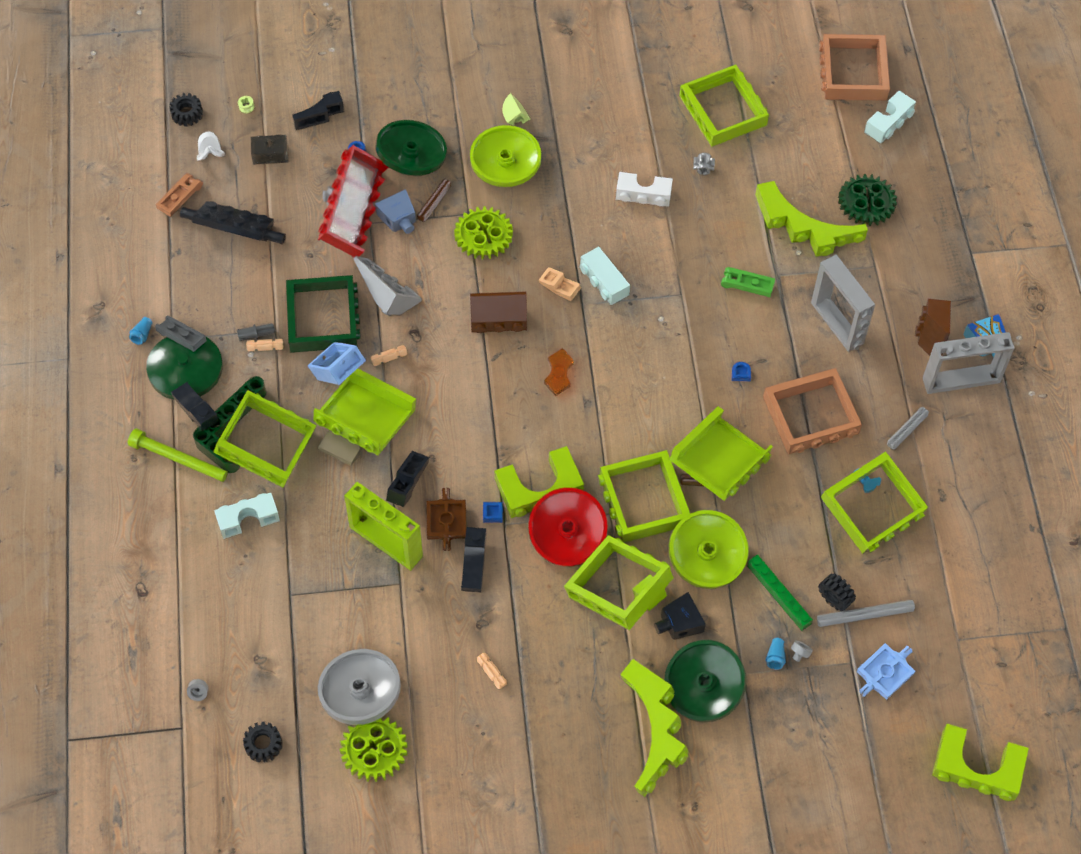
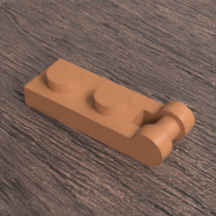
M186 173L156 204L157 209L171 217L196 191L202 188L203 182L199 179H194L191 174Z

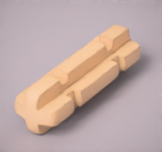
M264 339L257 340V342L255 340H248L246 343L247 351H255V349L266 351L273 350V348L282 350L284 348L283 339H275V341Z
M401 345L397 349L392 348L381 352V355H372L371 362L373 366H377L381 362L386 363L395 360L398 356H406L407 349L404 345Z
M482 653L477 657V662L480 666H483V670L495 682V686L498 689L506 686L507 680L503 675L501 676V672L489 660L488 655Z

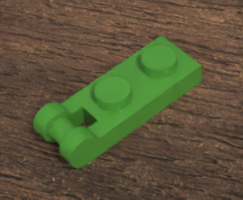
M731 267L725 268V277L721 281L722 287L735 288L771 297L775 278Z

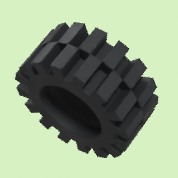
M182 93L183 96L181 97L179 94L176 95L177 99L173 98L169 106L174 122L180 126L184 124V127H187V124L193 126V122L197 124L198 119L201 120V115H203L200 99L196 95L192 96L191 93H188V96ZM185 107L193 108L189 112H180Z
M830 573L818 585L819 592L822 593L821 596L826 598L825 601L829 602L830 606L835 607L836 610L844 611L856 600L854 590L850 588V584H847L845 579L842 580L841 576H837L835 573Z
M258 722L254 723L255 727H248L249 731H245V738L243 737V745L247 755L253 761L256 759L259 763L261 760L266 763L269 758L271 761L274 760V755L278 756L279 750L282 749V739L278 729L269 722L268 725L265 722H261V725H258ZM265 735L271 739L270 745L267 748L259 749L255 746V740L259 736Z

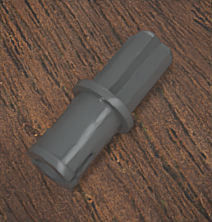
M254 324L249 328L237 329L239 341L252 338L258 339V336L275 333L274 324L255 326Z

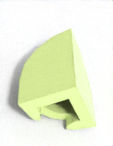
M510 93L503 103V115L508 124L515 125L514 123L520 121L523 124L530 120L521 103Z

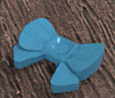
M866 476L860 480L863 484L864 492H872L876 486H880L881 478L870 479Z

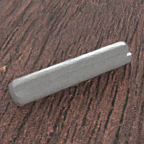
M920 407L888 440L887 446L893 450L896 449L928 416L929 411L924 407Z

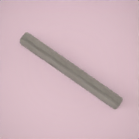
M906 600L817 616V624L819 627L913 612L915 605L913 600Z

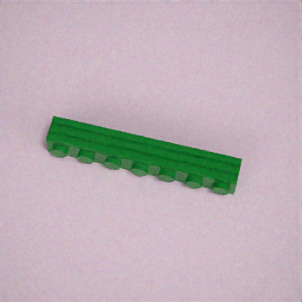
M756 555L750 559L747 567L798 628L803 631L809 627L813 619L760 556Z

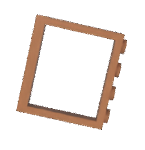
M823 34L822 41H819V51H822V54H820V65H823V68H821L820 76L821 79H824L821 90L824 91L825 99L887 101L890 84L885 35ZM830 48L876 49L879 85L832 84Z
M836 368L765 388L764 401L788 454L801 453L809 448L815 449L829 442L836 443L840 439L852 438L860 433L861 421ZM833 385L850 423L793 439L777 400Z

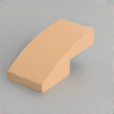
M549 267L539 279V283L569 301H572L581 289L580 283L565 278L564 273Z

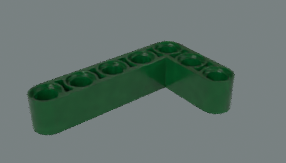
M259 376L251 377L215 411L218 417L217 423L203 432L199 427L193 432L197 449L223 470L228 471V473L237 472L240 466L233 462L228 463L227 461L229 460L214 453V450L247 390L255 394L258 393L262 398L266 396L264 380ZM247 406L239 421L253 408Z

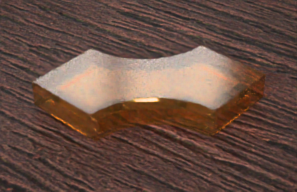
M563 348L548 357L551 372L544 380V384L555 397L571 387V383L567 378V372L574 365V360Z

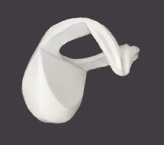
M205 132L199 136L198 161L204 160L209 153L217 157L225 156V152L221 150L219 140L213 132Z

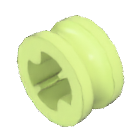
M249 96L241 97L238 100L239 110L243 113L252 112L254 110L253 99Z

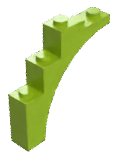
M775 181L757 184L755 195L767 228L772 229L786 226L792 243L810 240L816 257L832 254L835 246L841 247L845 244L860 243L866 239L868 231L866 224L844 226L818 221L792 206L781 194Z
M632 659L620 675L623 681L644 702L651 723L652 742L649 758L642 775L634 786L637 792L645 797L647 793H651L654 790L659 777H663L667 773L669 764L675 768L682 765L687 760L689 751L686 745L671 736L679 731L682 722L678 714L665 706L674 697L672 685Z

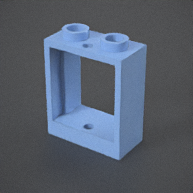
M333 342L308 367L317 380L340 385L366 360L357 346Z

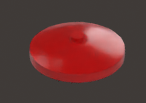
M569 487L555 489L539 499L532 509L528 524L530 540L537 553L546 561L563 567H574L584 564L607 537L608 528L606 514L597 499L581 489Z

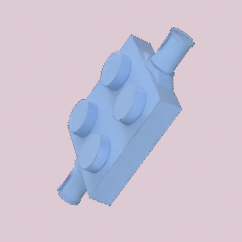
M886 643L881 646L856 671L867 683L859 692L866 696L874 689L887 700L915 673V670L908 665L905 659L913 652L912 649L906 646L898 653L892 650Z

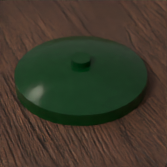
M398 120L387 124L379 131L376 140V152L380 160L390 169L405 175L422 176L435 172L443 165L447 154V145L442 135L433 127L419 121Z
M166 337L151 350L147 359L146 370L152 387L166 398L175 400L171 392L186 382L201 397L212 390L218 383L223 370V360L219 348L208 337H206V342L194 352Z
M714 640L694 641L679 649L669 661L664 680L672 685L674 690V697L670 702L671 705L682 716L696 722H713L732 713L744 696L747 681L744 665L738 655L725 644Z

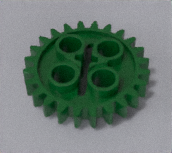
M866 174L863 175V178L857 175L856 180L850 177L849 182L845 181L844 186H841L838 204H841L840 210H844L843 215L849 214L848 220L854 218L855 224L861 221L862 224L868 222L869 226L872 225V222L879 225V221L885 223L886 218L890 219L891 214H894L897 205V196L894 195L895 190H891V184L886 185L887 180L881 182L880 176L874 179L873 174H871L870 178H867Z

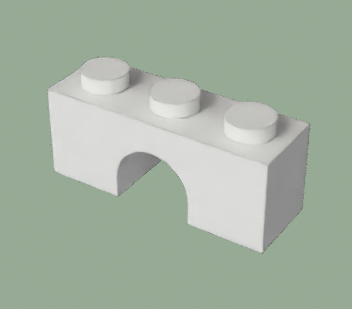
M619 172L616 200L669 207L673 179L655 176L654 183L651 186L643 187L637 183V174Z

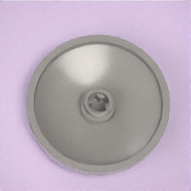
M370 649L351 650L337 656L325 667L318 682L319 699L326 713L333 719L350 725L367 724L383 717L397 702L401 689L400 676L393 661L386 655Z

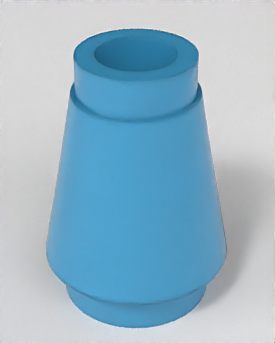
M143 317L130 330L129 339L137 345L146 342L151 325L153 324L152 320Z
M774 638L765 659L767 666L771 669H781L786 663L784 640L781 638Z

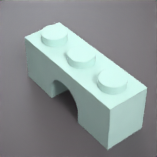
M898 91L888 100L886 112L890 116L883 115L877 111L867 121L865 133L880 143L885 139H889L896 128H901L904 121L912 117L915 112L914 106L916 101Z
M271 492L267 494L262 493L255 498L243 499L236 504L224 505L214 510L223 539L241 534L240 523L248 516L256 517L261 527L280 521Z

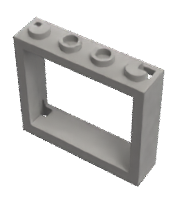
M834 255L820 262L811 304L846 350L850 352L854 349L858 350L864 344L875 303L840 258ZM834 284L855 310L852 325L831 300Z
M1005 332L934 343L922 378L927 394L1000 383L1015 349L1010 333ZM995 353L992 363L989 365L939 372L941 364L945 360Z

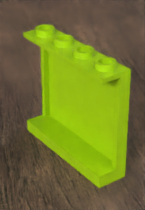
M357 368L346 378L320 410L314 409L313 421L317 425L331 430L334 434L346 438L351 443L363 447L366 451L379 456L415 411L416 398Z
M717 406L673 448L669 460L725 501L729 496L733 497L737 493L740 485L744 486L748 482L751 474L755 475L759 471L762 463L766 464L772 456L770 452L773 446L770 445L766 450L722 419L724 410Z

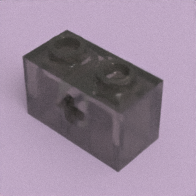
M277 134L251 137L253 165L288 163L287 135Z

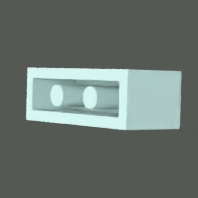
M600 247L581 256L580 270L590 278L593 287L598 288L604 300L613 305L629 296L630 284Z

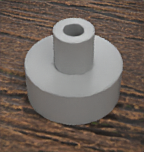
M795 640L791 647L795 652L792 658L800 662L802 657L809 658L813 652L808 645Z
M201 679L192 680L187 688L188 697L194 701L205 699L209 689L207 683Z

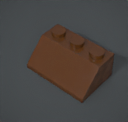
M526 292L470 293L471 332L501 333L504 331L521 332L527 330Z
M928 299L926 306L923 305L918 326L916 325L915 337H918V345L929 356L931 355L934 343L945 342L949 338L951 301Z

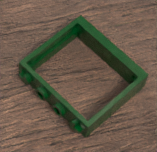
M353 275L286 280L288 344L290 353L326 350L333 342L354 345L358 348L357 340L361 339L360 329H357L356 325L360 324L359 313H356L355 309H359V302L354 294L358 293L357 282H353ZM348 289L350 334L297 338L295 293Z

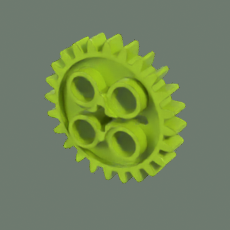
M486 206L483 207V210L476 207L475 212L469 209V214L464 212L463 218H458L459 223H455L454 235L457 246L461 247L462 252L467 251V256L473 253L474 259L478 255H481L482 260L486 255L491 259V254L498 257V251L504 253V248H509V243H512V224H510L509 218L506 219L505 213L500 215L499 209L496 212H493V207L486 210Z
M387 717L384 721H382V718H379L367 724L355 725L354 728L348 726L350 733H343V737L346 740H340V744L343 746V748H340V754H343L341 757L342 762H346L345 768H351V775L358 772L359 780L366 776L367 782H369L371 777H374L375 782H377L378 776L386 780L385 774L388 773L394 776L393 769L400 771L398 763H405L402 756H407L405 749L408 748V744L403 742L406 740V735L401 734L403 732L402 727L396 729V721L390 724V719ZM376 731L382 733V735L379 737L372 736V734ZM357 743L364 744V747L361 749H356L354 746ZM387 747H391L394 749L391 753L388 754L383 752V750ZM369 759L376 760V763L373 765H367L366 761Z

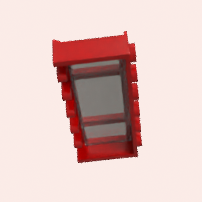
M352 145L348 150L345 149L341 155L342 163L336 171L338 176L332 184L333 192L327 200L329 205L323 213L324 221L318 229L320 233L318 240H322L354 258L355 256L359 257L365 251V249L361 248V245L368 238L364 233L372 225V222L368 219L376 211L373 203L381 194L377 189L384 183L385 178L381 176L389 167L380 159Z

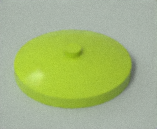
M510 125L495 126L483 131L476 137L470 149V163L475 174L484 182L498 187H513L527 182L536 174L541 163V148L536 138L522 128Z
M700 510L687 515L676 525L669 540V557L675 571L686 582L699 588L716 589L730 584L743 571L748 559V542L742 528L731 517L714 510Z

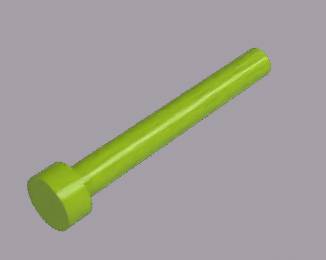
M135 428L128 438V446L137 450L141 447L221 482H224L227 477L228 471L146 437V432Z

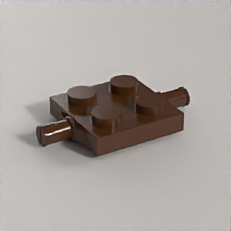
M442 488V499L426 501L427 540H443V550L446 551L447 544L448 551H450L451 540L465 539L466 500L451 499L450 488H447V494H445V488Z

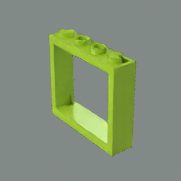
M736 64L680 85L679 97L711 147L767 126L769 118L767 108H764L760 97L754 93L751 83L747 82L744 73L739 70ZM733 81L756 117L717 131L695 95Z
M247 390L218 440L214 453L284 488L317 425L309 422L308 419L297 416L291 410L280 407L273 401L262 398L258 393L255 394ZM247 406L305 435L286 471L227 442Z
M667 450L600 467V475H597L599 485L604 487V500L610 505L609 514L611 519H615V532L624 543L674 530L676 525L690 514ZM660 464L678 515L627 528L610 477Z
M886 451L825 490L820 497L862 554L868 550L870 553L880 546L878 543L883 540L885 542L891 540L895 536L894 533L896 531L903 532L910 526L909 523L915 520L917 522L925 516L923 513L928 509V506ZM881 467L914 512L867 542L834 497Z
M356 482L344 495L349 527L411 571L423 557L420 525L359 482ZM410 524L414 526L412 531L408 528Z
M608 535L564 585V588L572 600L630 630L674 577L670 569L671 567L666 562H660L651 554H644L635 546H629L621 539H615ZM613 552L656 573L626 610L582 588Z

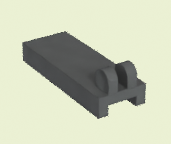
M168 315L165 317L166 320L160 325L158 323L155 325L156 331L162 336L170 338L193 352L206 342L204 334Z

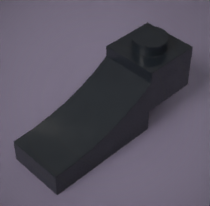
M340 92L322 95L323 98L312 107L292 114L295 130L329 122V116L343 113L344 106Z
M187 382L171 392L172 397L202 432L218 422L215 411Z
M411 451L396 472V478L387 490L386 501L404 507L411 498L412 492L428 465L430 457Z
M466 528L461 591L481 592L487 536L486 528Z

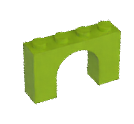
M567 446L549 452V463L556 476V482L545 491L536 492L525 488L521 484L513 464L494 470L496 484L511 518L522 517L531 512L539 499L555 489L569 487L584 491V483Z
M946 724L942 732L932 776L937 777L938 780L943 782L951 781L957 783L962 788L971 787L977 789L982 794L997 795L1005 801H1015L1019 795L1029 748L1008 742L1003 750L999 770L988 775L978 774L966 765L962 755L967 729Z

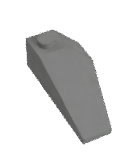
M354 257V261L373 299L384 314L389 316L392 314L401 315L422 301V298L408 286L404 288L399 285L397 278L384 274L385 270L369 258Z

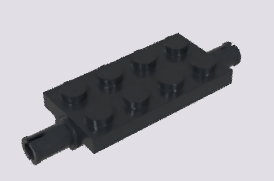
M206 201L198 210L183 207L180 211V218L192 220V223L265 242L272 241L282 245L286 239L285 233L271 230L274 225L273 218H269L266 215H257L247 210H238L232 206H223L213 201Z

